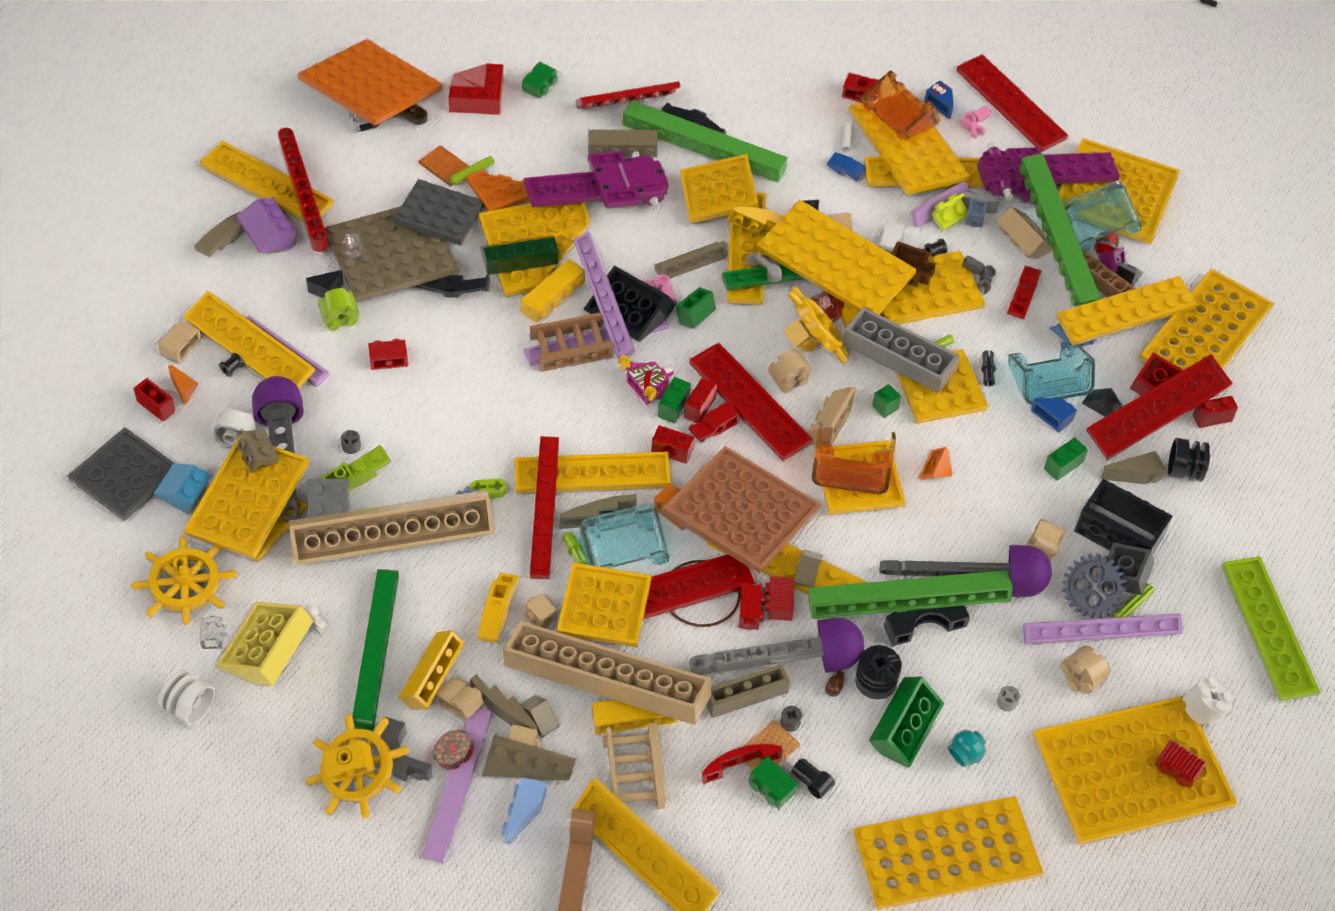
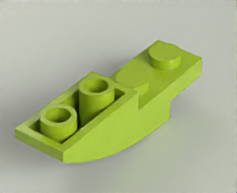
M380 444L349 465L344 462L319 479L348 478L351 490L378 476L376 471L392 461Z

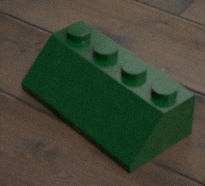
M552 235L480 246L487 275L558 264V247L555 237Z

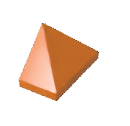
M169 365L170 378L183 404H186L196 389L198 382L173 365Z
M942 447L931 450L919 475V479L926 480L952 476L948 448Z

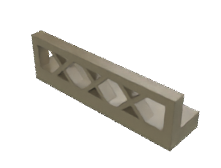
M722 241L709 244L654 265V269L658 276L663 274L669 278L679 276L725 259L727 243Z

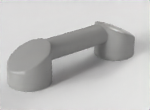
M760 252L746 256V263L749 266L761 264L767 269V279L769 281L778 282L782 279L781 268L763 258Z

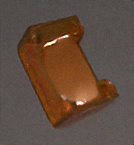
M889 70L861 96L864 109L867 112L871 111L892 128L901 140L914 137L940 123L941 120L935 105L930 101L923 103L905 88L904 83L896 81L895 77L897 75L892 70Z

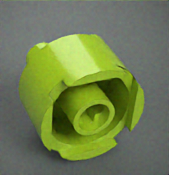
M337 288L326 292L322 300L321 297L319 298L317 304L323 322L329 330L334 331L340 326H353L357 323L360 312L352 291L349 290L347 292L344 288Z

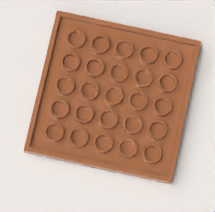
M724 446L663 506L661 513L761 574L819 511L821 504Z

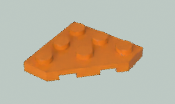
M483 170L466 176L467 183L478 199H481L486 211L513 207L529 201L523 183L524 180L520 182L512 180V177L500 174L494 176L488 174V171Z

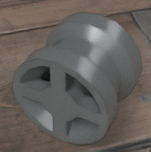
M347 430L341 434L342 450L347 454L357 453L361 448L359 433L355 430Z
M787 706L783 709L780 725L785 731L794 732L799 729L802 719L801 710L795 706Z

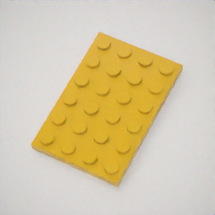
M239 435L183 532L192 538L255 560L310 461L307 457L273 446L278 457L277 464L258 466L256 472L251 473L249 467L245 464L242 451L238 448V441L242 436Z

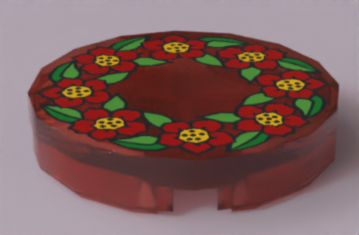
M451 730L441 736L436 742L433 749L434 760L443 769H457L460 767V764L466 763L472 756L474 742L466 731Z

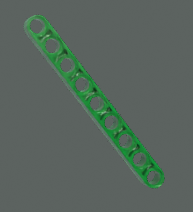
M377 570L352 714L355 729L374 730L398 587V570Z

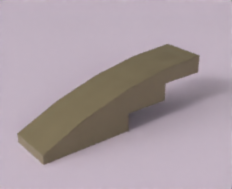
M240 212L229 216L206 233L194 245L195 251L211 257L217 249L223 250L229 242L234 243L244 233L243 227L236 218Z
M636 494L609 497L575 507L560 514V529L599 527V520L618 519V512L636 511Z
M477 674L470 678L471 687H476L481 691L484 704L499 718L511 726L515 724L537 730L536 724L514 696L506 700L496 685L488 689Z

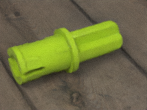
M565 533L562 536V540L568 548V554L572 556L575 563L587 565L582 545L577 542L574 533Z

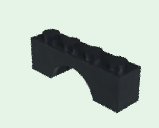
M965 605L909 610L900 613L894 612L886 616L884 629L893 647L911 642L914 629L921 624H938L950 632L966 628L970 616Z

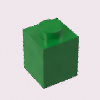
M888 384L875 392L872 406L885 418L898 410L901 395Z

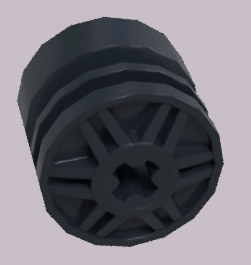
M1175 437L1169 455L1168 476L1182 479L1187 471L1189 480H1193L1195 477L1196 481L1202 482L1210 463L1209 443L1202 442L1200 446V442L1195 441L1192 448H1190L1188 439Z
M874 645L862 652L858 662L855 683L857 689L864 696L879 700L885 699L894 693L902 667L900 656L896 651L888 646Z

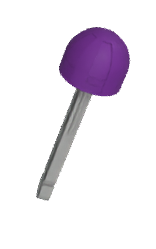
M839 617L817 620L819 637L720 651L710 655L708 653L696 655L689 660L691 673L705 675L711 674V671L718 673L822 657L825 673L849 669L859 661L860 655L864 650V638L860 629L848 619ZM797 648H804V649H805V650L802 651V652H796V651H795V649H797ZM777 651H784V652H785V653L782 654V655H776V654H775V652H777ZM736 657L744 658L742 661L734 660ZM716 660L724 661L722 664L714 663ZM696 663L704 664L701 667H694Z

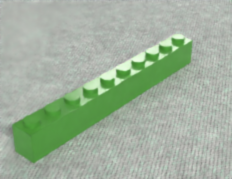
M631 100L623 112V126L634 130H657L658 139L706 157L723 160L747 154L751 173L769 180L779 182L786 170L788 160L786 156Z
M1043 153L1022 158L1021 165L1019 166L1020 174L1024 176L1025 187L1031 193L1030 199L1032 204L1036 206L1037 217L1042 221V230L1048 236L1047 242L1049 247L1053 249L1055 262L1059 264V273L1065 279V288L1070 292L1072 306L1077 307L1100 300L1101 297Z
M1003 570L813 587L808 590V604L811 618L820 619L1011 601L1013 587L1008 571Z

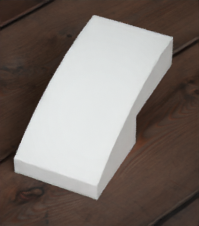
M887 221L880 248L892 251L897 241L900 242L904 225Z

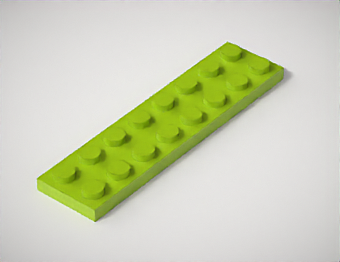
M1257 556L1223 562V571L1279 701L1318 695L1320 692L1261 557Z

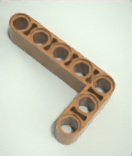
M1081 248L1097 290L1106 297L1136 289Z
M572 809L570 843L558 911L582 910L594 836L595 812Z

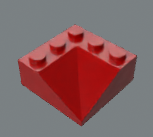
M486 63L454 73L449 89V112L500 115L504 84V64Z

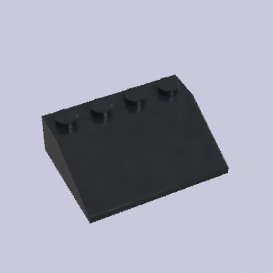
M615 265L607 274L629 336L638 342L661 325L676 306L670 296ZM594 294L583 308L589 314L600 313Z

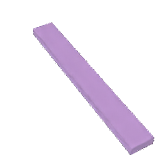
M587 232L573 240L600 313H602V318L614 351L619 359L622 355L628 356L636 351L590 232Z
M667 320L651 333L669 329ZM606 327L599 328L603 342L611 341ZM592 331L582 333L585 345L596 344ZM575 335L564 338L567 349L578 347ZM557 340L547 342L549 352L560 351ZM540 345L525 348L524 353L529 365H538L539 355L542 354Z
M1182 614L1023 623L1024 644L1183 634Z
M479 708L468 718L464 733L467 734L466 736H469V748L465 756L452 765L422 855L423 859L444 864L492 718V711Z

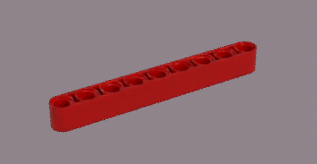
M287 127L281 128L278 131L279 147L311 248L316 252L325 251L328 247L326 231L294 132Z

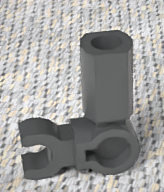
M969 255L966 256L962 267L976 275L979 274L980 282L976 284L977 288L980 289L983 286L985 289L984 294L988 293L991 290L990 283L996 275L995 268L991 265L984 266L982 262Z

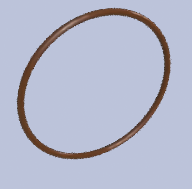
M706 560L688 561L678 565L673 570L679 569L688 564L699 563ZM738 591L737 603L732 612L722 620L714 623L696 624L680 618L673 611L670 613L679 621L691 626H715L726 621L735 613L740 603L741 591Z

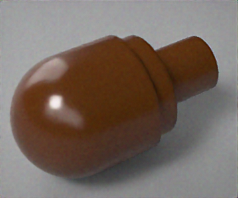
M837 671L836 675L828 679L825 685L827 695L836 697L840 694L844 686V673L842 671Z

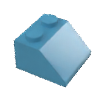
M173 463L153 495L189 514L212 475L195 465Z

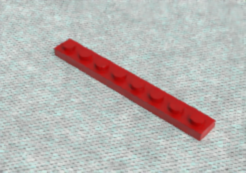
M540 436L530 563L531 579L550 580L559 437Z

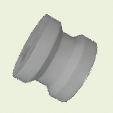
M1013 686L1003 687L997 699L998 707L1003 711H1013L1020 699L1019 691Z

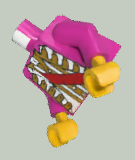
M622 355L617 361L618 364H622L620 366L621 370L627 369L626 382L646 405L654 400H661L669 386L668 377L674 375L671 366L668 365L661 369L654 361L635 363L630 361L625 355Z

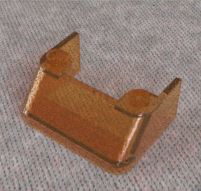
M819 422L812 468V481L816 485L872 494L885 493L889 488L896 433L891 432L889 450H877L872 456L871 463L833 458L834 448L832 444L821 441L823 422Z

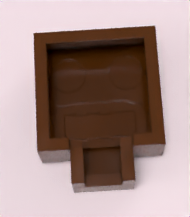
M897 241L891 254L916 269V274L907 284L917 287L921 283L928 286L936 267L935 263L930 262L931 252Z

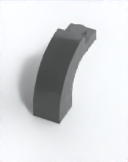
M386 716L389 723L380 737L387 743L390 750L400 748L407 733L406 724ZM404 755L393 759L392 774L405 782L409 775L416 780L430 781L432 766Z

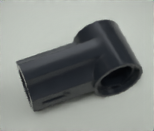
M804 758L799 759L791 770V773L807 785L809 792L817 799H821L835 785V781L826 771L820 772Z

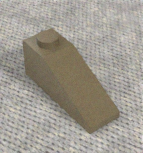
M1156 451L1105 465L1101 478L1138 484L1156 483L1162 479L1166 468Z

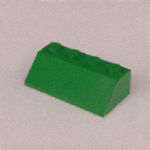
M922 676L904 677L869 742L881 755L905 767H911L944 702Z

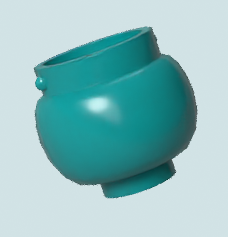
M965 729L958 732L952 738V743L947 749L954 760L966 768L969 764H976L982 760L986 751L984 746L986 741L976 730L972 732Z

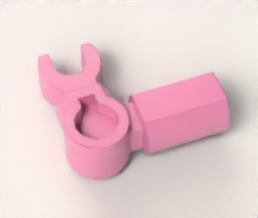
M986 105L972 113H965L961 120V126L971 131V136L974 139L978 136L977 132L984 135L985 129L978 125V122L990 117L991 110Z
M659 275L653 281H643L670 296L674 303L677 304L676 297L670 286V278L667 275Z

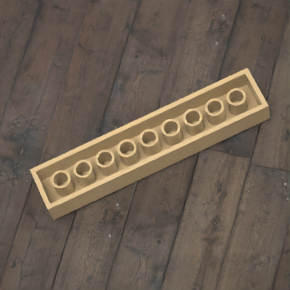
M487 490L289 521L295 565L494 534L490 499Z
M522 621L503 648L504 665L506 667L696 725L711 696V678Z

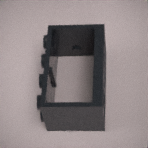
M1102 479L1083 507L1074 532L1109 551L1114 542L1152 550L1153 555L1163 540L1173 516L1165 512V510L1150 504L1148 501L1133 495L1131 492L1116 486L1114 483ZM1098 505L1154 535V539L1150 540L1096 511L1094 508Z

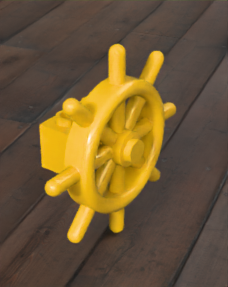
M793 287L788 297L795 304L801 320L796 319L783 330L793 346L802 351L811 352L820 343L824 349L834 353L841 363H846V357L850 355V352L843 346L842 337L835 325L812 299L804 297L798 287Z
M347 714L344 717L346 732L337 736L330 744L320 739L314 740V746L324 751L320 766L321 773L307 777L305 783L312 785L323 781L327 790L333 794L332 799L325 808L327 815H331L340 800L359 803L361 816L366 819L370 816L368 800L378 795L384 787L396 794L401 792V787L389 779L393 770V759L407 755L409 749L404 746L390 750L387 743L380 737L389 723L386 717L380 720L372 732L366 729H355L352 715ZM376 745L380 754L372 756L371 751ZM381 763L379 772H375L374 765ZM363 776L373 780L367 787H365ZM355 778L357 791H347ZM342 781V783L338 787L336 785V782Z

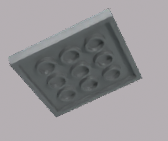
M418 179L395 215L393 223L461 246L477 219L478 213L481 212L483 202L476 197Z
M124 427L68 475V479L125 521L154 496V492L174 462Z

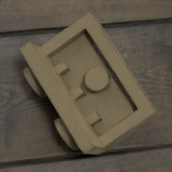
M265 429L243 431L238 441V448L242 451L245 464L249 467L251 473H255L258 466L277 464V454Z

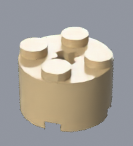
M789 350L777 357L779 361L775 364L772 362L768 368V372L783 393L790 392L794 386H804L809 381L808 377L812 371L799 350L798 352L796 350Z
M1041 518L1027 546L1038 548L1051 562L1060 547L1059 543L1065 536L1066 530Z
M1084 645L1060 664V669L1068 680V686L1073 691L1079 690L1083 693H1090L1108 679L1107 675L1110 674V670L1106 660L1101 654L1097 656L1093 652L1095 649L1091 646Z

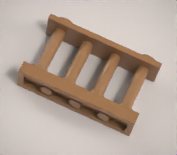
M602 313L530 326V340L538 339L542 352L539 355L540 372L612 358V342H603L599 327H602ZM592 329L596 344L585 345L581 331ZM574 332L578 347L567 349L563 334ZM556 336L560 351L549 352L545 338Z

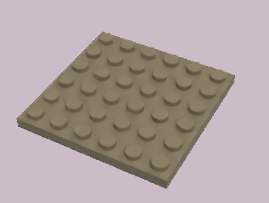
M401 206L324 227L327 242L340 270H342L350 291L353 292L356 302L460 273V267L445 240L393 223L394 217Z

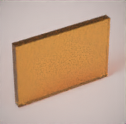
M441 145L418 161L421 166L449 186H452L449 180L452 175L469 167L468 164Z
M773 720L745 746L752 744L782 746V759L773 761L779 765L798 749L801 744ZM757 758L745 763L753 770L761 763V760Z

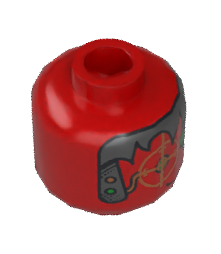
M1111 231L1100 233L1095 241V252L1098 254L1117 249L1119 246L1118 236Z

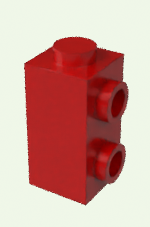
M742 583L738 628L758 630L759 622L764 621V610H761V605H765L766 593H762V585Z

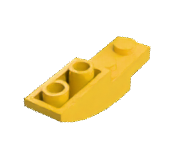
M735 207L726 221L759 234L761 231L768 233L780 221L783 215L761 208Z
M499 572L496 581L493 580L484 606L478 640L498 643L509 615L508 608L517 588L519 575Z

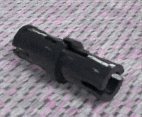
M986 350L982 353L983 364L981 371L983 372V384L987 386V381H989V386H993L995 384L994 372L996 370L994 352L990 351L989 356V350Z

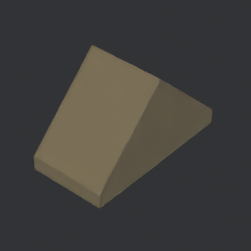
M804 549L799 560L794 584L809 588L814 587L823 554Z
M534 695L520 704L536 724L537 732L542 738L559 727V723L547 699Z

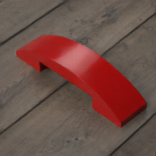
M1024 266L1007 311L1008 315L1025 319L1042 270Z
M752 744L728 751L713 760L702 771V783L706 784L723 778V769L760 758L762 762L767 756L772 761L782 759V746Z

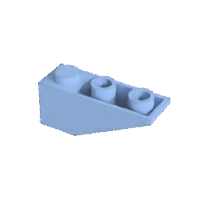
M522 777L520 784L515 785L513 797L516 798L514 804L510 803L509 822L504 823L502 835H505V844H509L541 812L547 793L546 782Z

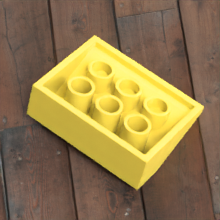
M256 602L217 662L216 667L256 684L274 686L303 637L308 632L313 620L300 605Z

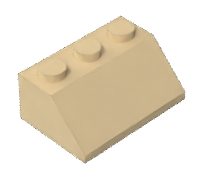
M1010 206L998 219L997 223L1001 226L999 229L1004 234H1009L1012 237L1010 239L1012 243L1020 246L1023 249L1021 252L1026 257L1038 259L1053 251L1052 247L1048 245V236L1026 213Z
M855 387L835 390L830 397H826L823 403V410L818 411L815 424L811 423L808 429V434L813 439L812 444L819 447L833 445L852 411Z

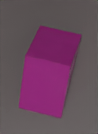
M1124 247L1098 253L1100 262L1112 271H1117L1121 262L1126 263Z

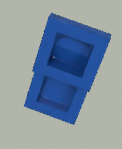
M834 152L826 164L839 175L844 172L856 182L866 169V166L857 160Z

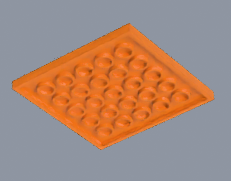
M368 39L298 73L300 81L374 126L442 90L443 86L435 78L425 74L423 71L410 65V63L405 62Z

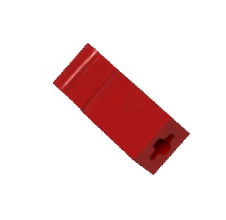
M727 401L708 412L701 421L692 424L689 427V431L701 443L712 435L718 436L739 424L740 413Z

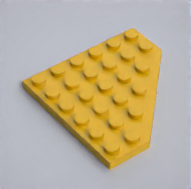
M529 203L478 213L487 245L548 235L554 236L556 240L558 264L497 274L504 297L531 292L555 271L574 246L573 239L581 236L590 225V217L585 203L534 208Z

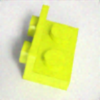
M964 193L958 196L954 194L947 199L948 202L944 203L942 201L935 206V210L931 215L942 231L967 217L968 209L961 200L965 196Z

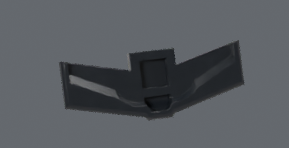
M667 102L660 110L720 133H727L724 128L722 129L707 118L705 112L698 109L687 110L672 106Z
M451 275L445 277L444 280L437 279L416 285L415 287L417 289L422 288L442 293L444 297L456 298L463 293L483 290L488 292L490 276L486 275L483 278L464 280L463 275Z

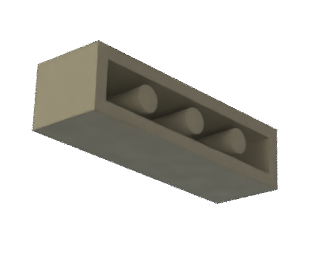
M588 129V154L621 151L623 157H632L633 152H639L640 156L657 157V130Z
M779 664L711 687V696L706 707L711 717L714 718L788 693L790 679L783 665Z

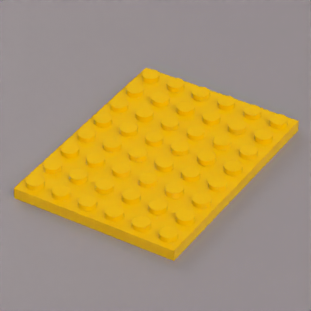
M1183 696L1047 727L1033 732L1037 747L1079 845L1236 806L1237 801L1201 725L1196 723L1185 710L1187 705L1185 701L1183 702ZM1170 740H1173L1207 763L1191 789L1187 786L1179 785L1170 775L1162 774L1154 765L1157 757Z

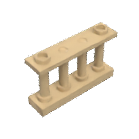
M657 723L648 724V732H644L642 735L612 737L611 727H606V735L602 736L603 748L608 750L612 793L622 802L652 800V802H656L657 809H665L666 793ZM636 743L649 745L650 751H647V753L614 756L613 745ZM647 762L648 764L651 763L652 770L642 773L616 775L615 764ZM649 780L650 783L654 782V789H651V791L618 794L617 783Z

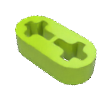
M498 478L475 480L469 485V488L475 492L476 488H480V491L487 490L489 499L501 498L506 494V483Z

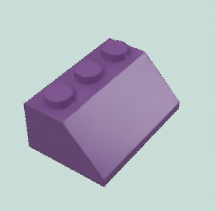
M273 197L256 199L237 214V220L259 253L292 248L296 232Z

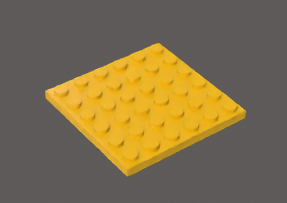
M1082 138L1076 153L1110 152L1120 178L1118 182L1062 184L1058 193L1068 217L1152 244L1180 170Z

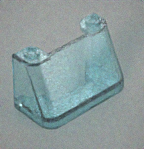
M1121 181L1112 182L1063 203L1078 243L1086 252L1092 249L1096 239L1124 229L1127 234H1134L1141 230L1140 219Z
M1069 343L1063 346L1060 350L1059 359L1027 364V359L1022 353L1008 354L1010 370L1023 399L1028 404H1033L1035 398L1066 399L1091 393L1094 389L1095 360L1080 344L1072 346Z
M644 504L588 518L580 524V544L582 545L588 565L613 569L616 566L650 558L651 563L656 565L669 562V552L654 504Z

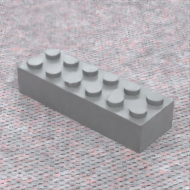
M864 307L844 330L843 345L938 394L957 370L960 355Z

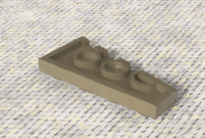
M494 735L482 776L569 781L576 758Z

